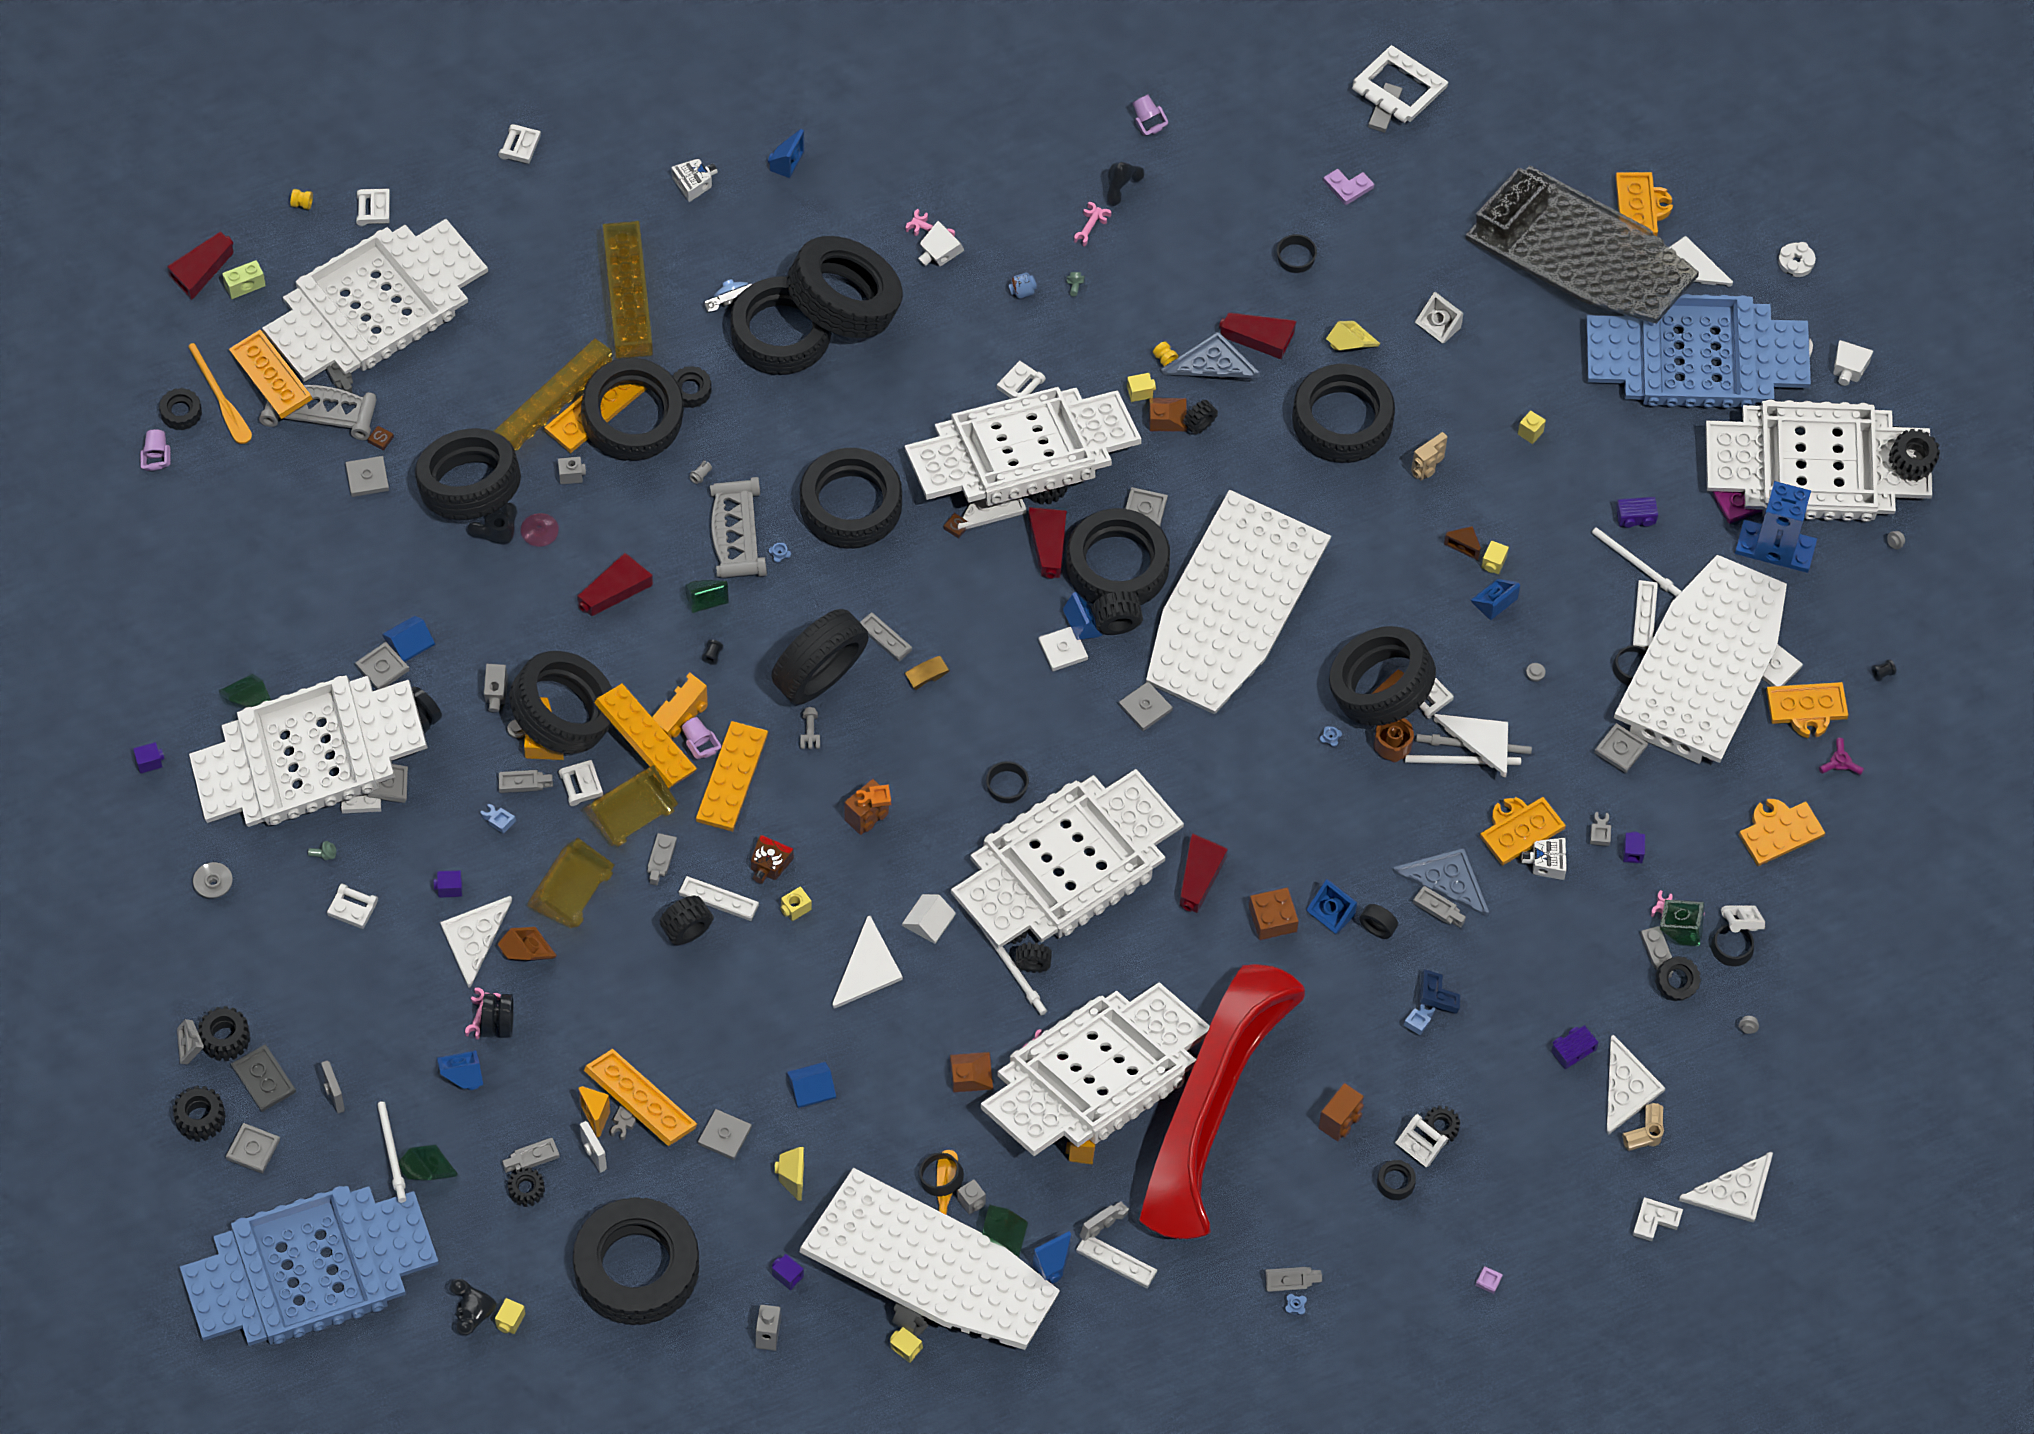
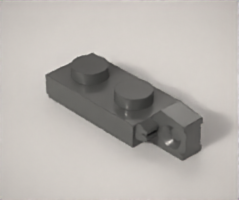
M335 362L332 366H327L326 371L337 389L342 388L344 391L353 393L351 373L349 372L344 375Z

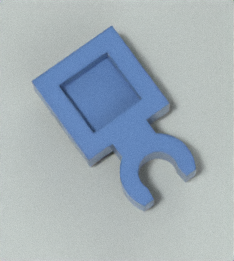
M491 804L487 805L490 812H480L482 818L488 820L490 826L503 834L516 822L514 815L502 808L496 811Z
M1421 1003L1419 1011L1414 1008L1405 1020L1404 1026L1421 1035L1429 1025L1430 1017L1433 1016L1435 1007H1432L1431 1010H1426V1004Z

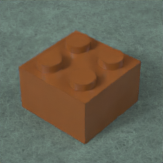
M872 779L860 790L869 792V787L880 785ZM855 793L844 802L845 821L857 833L862 835L865 831H870L878 820H883L888 815L889 806L872 807L871 803H868L866 806L859 807L858 800H863L864 798L856 797Z
M1288 887L1250 896L1249 909L1259 940L1297 932L1299 921Z
M1344 1083L1322 1110L1318 1129L1337 1142L1342 1136L1345 1138L1349 1134L1350 1126L1353 1122L1357 1123L1363 1115L1361 1111L1364 1107V1096Z

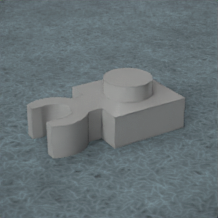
M1598 812L1595 813V824L1591 825L1590 844L1610 846L1611 825H1607L1609 821L1608 813H1606L1605 819H1600Z
M622 1104L614 1118V1123L617 1125L612 1127L611 1136L614 1137L615 1133L620 1131L622 1132L620 1138L624 1140L626 1138V1129L632 1130L637 1118Z

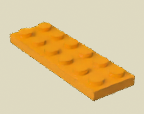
M258 330L229 349L233 357L281 419L313 400L311 394L261 330Z
M624 384L610 389L605 393L601 401V414L604 420L608 423L648 388L635 384ZM583 395L544 427L545 432L570 453L589 439L581 421Z
M623 683L595 700L596 706L668 788L676 785L697 770Z
M731 721L697 813L696 822L733 832L768 736L767 730Z
M611 1049L585 1066L584 1071L668 1146L696 1128L697 1123L614 1049Z

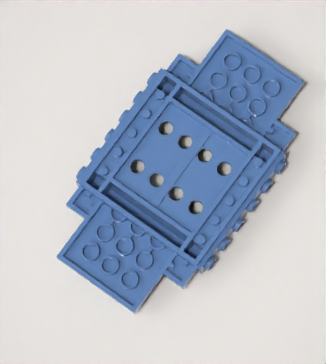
M1648 293L1642 294L1641 301H1623V316L1587 315L1588 382L1625 383V399L1643 400V405L1743 408V405L1755 406L1756 402L1762 403V401L1774 400V387L1810 388L1811 385L1808 321L1771 320L1770 304H1753V297L1745 295L1710 296L1708 294L1673 295L1669 293L1663 295ZM1677 326L1681 327L1684 330V332L1681 334H1676L1673 331V328ZM1716 327L1720 330V333L1713 335L1710 329ZM1680 342L1684 345V348L1678 350L1674 348V344ZM1717 343L1721 346V349L1718 351L1712 350L1710 345ZM1681 358L1685 363L1679 366L1674 363V360ZM1718 359L1721 361V365L1713 366L1711 361ZM1682 374L1685 380L1677 381L1674 376ZM1719 375L1722 381L1714 382L1711 377Z
M339 1186L332 1191L317 1193L308 1199H298L286 1206L279 1205L273 1210L261 1211L252 1217L239 1218L231 1223V1231L213 1236L219 1254L180 1266L203 1341L243 1328L248 1346L266 1340L269 1341L270 1345L281 1344L286 1339L292 1337L299 1338L311 1331H321L326 1326L332 1324L339 1325L347 1319L360 1318L372 1311L379 1312L388 1306V1300L406 1295L401 1276L439 1264L415 1192L406 1193V1201L403 1203L398 1201V1197L375 1203L369 1186L350 1192L348 1186ZM325 1231L327 1235L323 1240L315 1238L316 1232ZM284 1243L288 1247L285 1252L280 1253L276 1251V1246ZM325 1248H330L332 1255L325 1258L321 1256V1251ZM291 1261L293 1267L290 1270H284L282 1268L283 1262ZM336 1266L338 1272L335 1275H329L327 1268ZM290 1279H298L299 1285L297 1287L290 1288L287 1285ZM337 1283L344 1285V1290L340 1293L332 1290L333 1286ZM302 1296L305 1298V1302L303 1305L297 1306L293 1303L294 1298Z

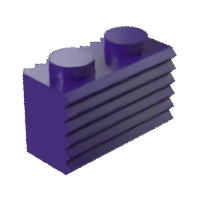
M1655 497L1617 500L1616 510L1620 527L1651 526L1657 523L1658 510Z
M1585 1025L1580 1028L1574 1027L1569 1031V1035L1564 1038L1560 1036L1553 1042L1551 1052L1564 1069L1571 1067L1597 1050L1598 1040H1596Z

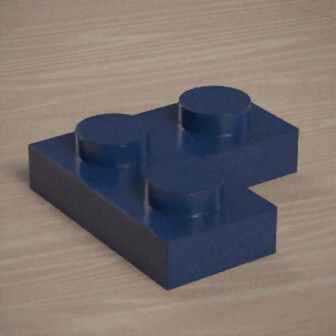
M1424 969L1421 974L1420 1003L1457 1014L1460 1009V994L1442 989L1443 975Z

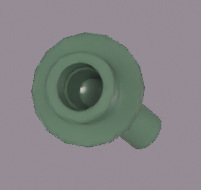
M1070 272V276H1067V283L1072 284L1071 296H1077L1079 283H1084L1085 276H1081V272Z
M325 841L323 842L322 849L309 848L308 856L322 857L324 860L334 859L337 850L333 843Z

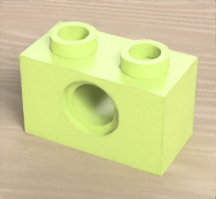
M257 260L222 273L224 285L231 299L266 286L264 274Z

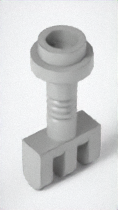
M808 707L803 712L807 731L806 735H801V749H805V742H808V749H812V742H816V749H820V735H814V719L818 718V712L815 708Z

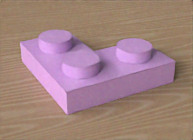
M1336 169L1323 178V182L1345 206L1374 188V183L1364 172L1348 180L1339 169Z

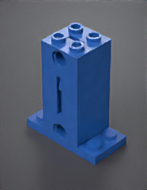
M1774 481L1763 523L1743 521L1735 554L1808 573L1817 538L1802 535L1800 531L1811 490Z

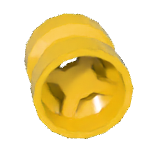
M293 189L290 201L291 207L297 208L301 206L303 209L310 210L313 192H301L299 189Z
M1166 341L1158 344L1153 350V354L1156 358H1160V362L1164 367L1178 358V354L1171 350V346Z

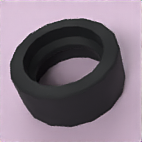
M1367 905L1359 917L1361 925L1369 933L1382 939L1390 938L1398 927L1396 917L1380 905Z
M1402 1160L1386 1162L1381 1167L1377 1178V1186L1383 1196L1391 1200H1402L1412 1194L1416 1183L1414 1169ZM1391 1171L1404 1173L1408 1177L1407 1186L1400 1190L1390 1188L1385 1183L1386 1174Z

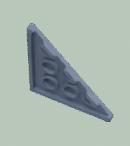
M1219 332L1161 369L1163 375L1260 377L1259 371Z
M1464 848L1393 867L1395 874L1421 886H1426L1432 891L1485 916L1489 915V910Z

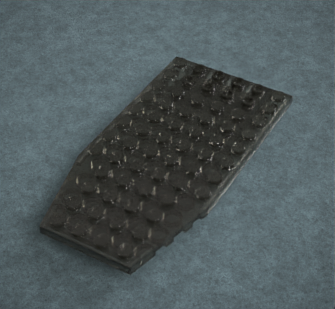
M1530 165L1525 171L1518 168L1476 213V224L1466 234V240L1586 304L1655 324L1658 323L1699 276L1698 270L1684 258H1680L1675 250L1667 247L1660 237L1657 238L1648 227Z

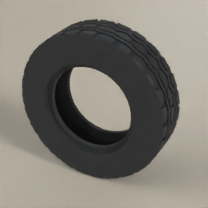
M821 236L809 240L800 249L787 275V286L790 296L800 311L820 327L832 333L850 338H869L882 333L889 326L903 298L901 282L891 265L871 248L845 237ZM822 274H835L850 280L865 293L868 300H855L840 294L824 280Z
M624 1198L603 1206L585 1221L574 1242L573 1267L578 1290L585 1302H588V1305L595 1312L597 1311L599 1315L606 1319L609 1318L613 1322L625 1323V1325H644L663 1320L666 1316L669 1317L686 1303V1299H689L694 1291L693 1287L696 1286L698 1280L699 1251L692 1227L689 1226V1222L683 1215H680L673 1207L650 1198ZM631 1235H644L654 1238L669 1253L670 1262L668 1268L657 1281L643 1287L620 1285L606 1274L602 1266L603 1258L612 1244L621 1238Z

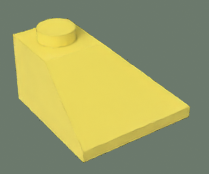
M1338 321L1326 338L1330 342V346L1337 351L1377 347L1380 345L1374 337L1355 321Z
M798 1147L780 1154L779 1162H775V1174H779V1182L798 1201H802L804 1147Z

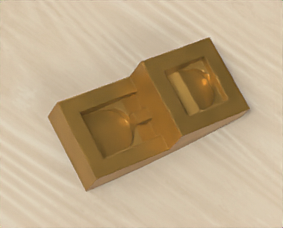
M937 656L915 666L905 674L913 688L917 690L931 680L937 681L949 673L950 670L942 657Z

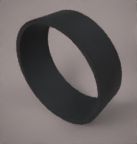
M1300 234L1284 237L1277 246L1279 264L1283 269L1291 273H1302L1309 270L1317 255L1315 243L1310 238ZM1289 245H1302L1311 252L1312 261L1303 266H1293L1283 261L1280 253Z
M1633 645L1623 648L1613 661V673L1623 684L1630 685L1633 677L1622 672L1618 665V657L1627 652H1637L1645 656L1647 650L1640 646Z
M1004 761L997 763L989 770L986 781L989 793L995 800L1002 803H1014L1024 796L1029 784V777L1021 765L1015 762ZM1011 771L1023 779L1025 788L1016 796L1004 797L996 794L990 788L991 780L1000 772Z
M1729 924L1721 927L1711 942V950L1714 957L1727 966L1736 967L1744 965L1752 958L1754 953V939L1751 932L1747 929L1739 931L1746 935L1752 946L1749 952L1740 957H1732L1723 953L1718 947V934L1731 930Z
M943 1152L928 1156L921 1164L919 1171L923 1189L930 1195L938 1197L947 1196L955 1192L960 1187L964 1177L963 1168L952 1155ZM939 1159L954 1161L957 1166L956 1175L948 1184L936 1187L927 1184L923 1180V1173L932 1162Z

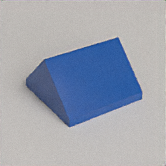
M1497 579L1471 599V602L1487 618L1492 620L1518 599L1520 584L1519 582Z
M1077 592L1072 593L1063 611L1076 639L1102 636L1103 634L1097 630L1094 614L1089 604Z
M417 616L409 618L382 634L390 647L404 662L435 645L424 620Z
M1326 879L1306 911L1337 934L1355 916L1357 902Z
M826 1062L787 1072L798 1108L836 1098L831 1070Z

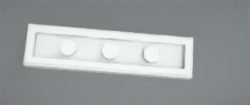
M1639 580L1633 645L1648 650L1653 640L1658 583Z
M686 876L679 891L680 896H700L705 905L752 921L759 906L757 901Z
M1090 1237L1086 1241L1082 1239L1076 1249V1252L1146 1289H1148L1157 1273V1269L1096 1238Z

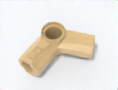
M1656 1103L1646 1105L1645 1127L1623 1133V1143L1628 1151L1647 1145H1659L1664 1132L1663 1106ZM1650 1132H1655L1658 1136H1652Z

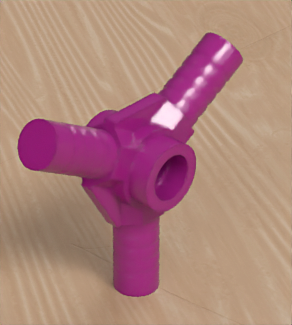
M1837 738V751L1829 763L1819 767L1820 773L1824 774L1832 769H1850L1861 775L1864 768L1852 762L1848 753L1844 751V739Z

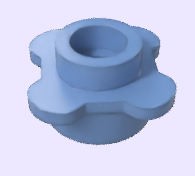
M776 543L773 547L769 548V553L773 555L775 562H781L782 559L791 556V552L787 550L785 543Z
M1327 726L1324 728V734L1320 736V741L1335 747L1338 745V739L1342 736V733L1335 727Z
M1289 1294L1287 1296L1288 1305L1285 1308L1286 1312L1294 1315H1303L1305 1313L1304 1304L1307 1302L1306 1297H1297Z

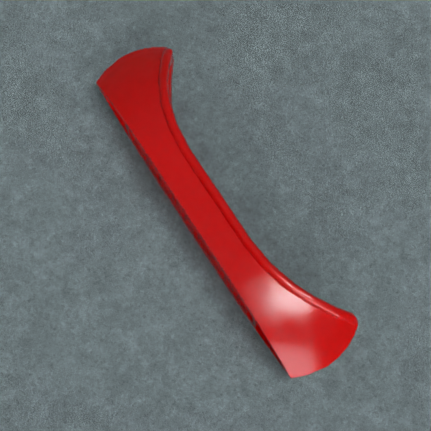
M1243 965L1222 998L1164 1138L1143 1203L1139 1221L1158 1234L1175 1239H1191L1211 1233L1210 1222L1201 1199L1203 1172L1209 1151L1240 1074L1250 1056L1275 1025L1302 1002L1305 997L1304 986L1294 976L1284 970L1266 965Z

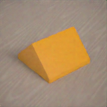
M583 1086L579 1087L580 1106L596 1137H600L610 1114L609 1095Z

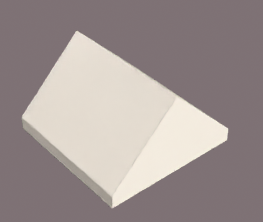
M1434 292L1415 323L1441 343H1445L1461 328L1463 313L1438 293Z
M922 894L902 923V926L936 944L956 913L940 895Z

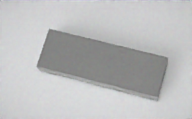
M1385 83L1383 89L1399 99L1402 88ZM1379 103L1375 107L1368 128L1385 133L1393 114H1389L1380 108Z
M872 612L860 622L867 629L868 636L898 662L912 651V647Z

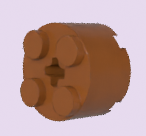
M1403 718L1391 724L1377 726L1374 749L1381 757L1392 762H1398L1400 759L1405 758L1410 753L1413 745L1414 732L1412 724Z

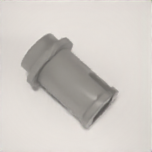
M703 461L695 471L690 473V480L695 484L702 483L703 478L712 470L711 464Z

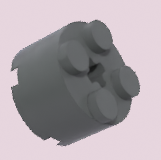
M898 1302L894 1307L896 1314L892 1322L900 1328L904 1327L916 1337L920 1336L931 1323L928 1321L929 1318Z

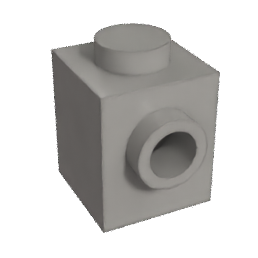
M581 457L558 459L560 484L583 482L582 475H586L585 464H581Z
M972 1180L958 1189L957 1200L970 1215L985 1205L986 1194L978 1183Z

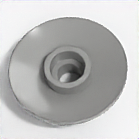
M216 862L202 865L193 877L195 890L206 898H217L229 891L233 882L231 871L225 865Z

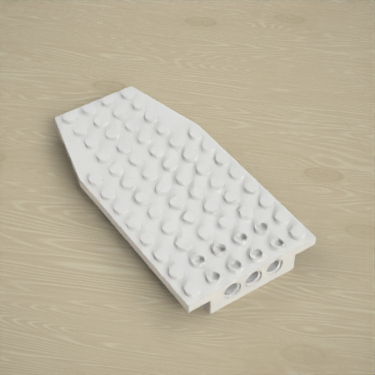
M1229 490L1163 609L1146 683L1149 682L1156 688L1212 714H1216L1230 699L1231 695L1242 686V683L1266 660L1331 540V536Z
M1716 555L1672 601L1615 712L1614 718L1631 725L1630 732L1640 739L1700 764L1703 756L1720 763L1776 651L1787 584Z
M855 1168L852 1169L800 1248V1253L942 1326L961 1328V1331L965 1333L975 1332L981 1334V1337L986 1339H999L1000 1343L1024 1350L1060 1292L1059 1289L1049 1281H1045L1040 1274L998 1241Z

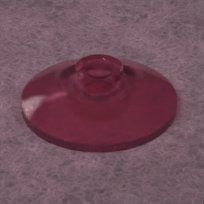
M537 513L527 517L521 526L523 539L528 544L537 547L551 544L557 538L559 532L556 520L544 513Z

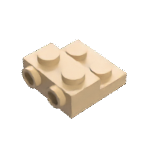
M1443 432L1414 451L1411 472L1416 479L1421 481L1426 477H1431L1435 473L1436 463L1444 459L1448 437Z

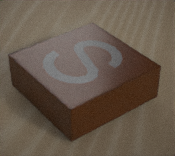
M377 426L369 436L368 443L384 451L394 438V434Z
M954 513L944 525V530L959 539L967 529L966 527L958 529V524L968 521Z

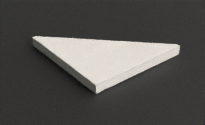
M1686 236L1634 271L1633 274L1634 277L1644 276L1659 280L1674 279L1678 282L1690 283V281L1708 285L1723 284L1731 287L1733 281Z
M1022 497L990 506L987 505L985 499L973 501L963 517L968 522L959 523L958 529L965 527L969 529L1026 513L1027 509Z
M1435 714L1434 721L1443 725L1449 734L1454 738H1459L1465 747L1473 753L1476 752L1491 768H1496L1502 777H1506L1508 722Z
M511 896L440 922L468 988L472 986L512 903Z
M868 916L833 1001L834 1009L903 980L871 916Z
M1614 1035L1611 1036L1607 1110L1608 1135L1665 1091V1087Z
M1769 1152L1765 1156L1752 1160L1734 1171L1719 1176L1717 1179L1709 1183L1707 1182L1687 1194H1682L1679 1201L1754 1223L1773 1153Z

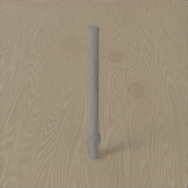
M1417 734L1416 742L1431 743L1434 746L1442 744L1465 747L1460 739L1440 737L1439 734H1432V736ZM1507 745V752L1531 754L1532 747Z

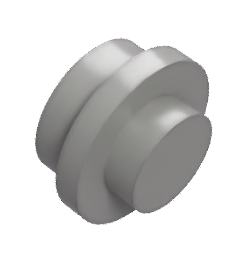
M1892 531L1887 536L1888 544L1892 548L1898 550L1903 547L1905 537L1901 532Z
M1532 663L1527 667L1526 675L1531 681H1540L1545 676V668L1541 664Z
M516 720L508 724L507 729L510 736L521 738L525 735V732Z
M1745 1016L1739 1022V1028L1747 1034H1752L1758 1031L1759 1024L1755 1017Z

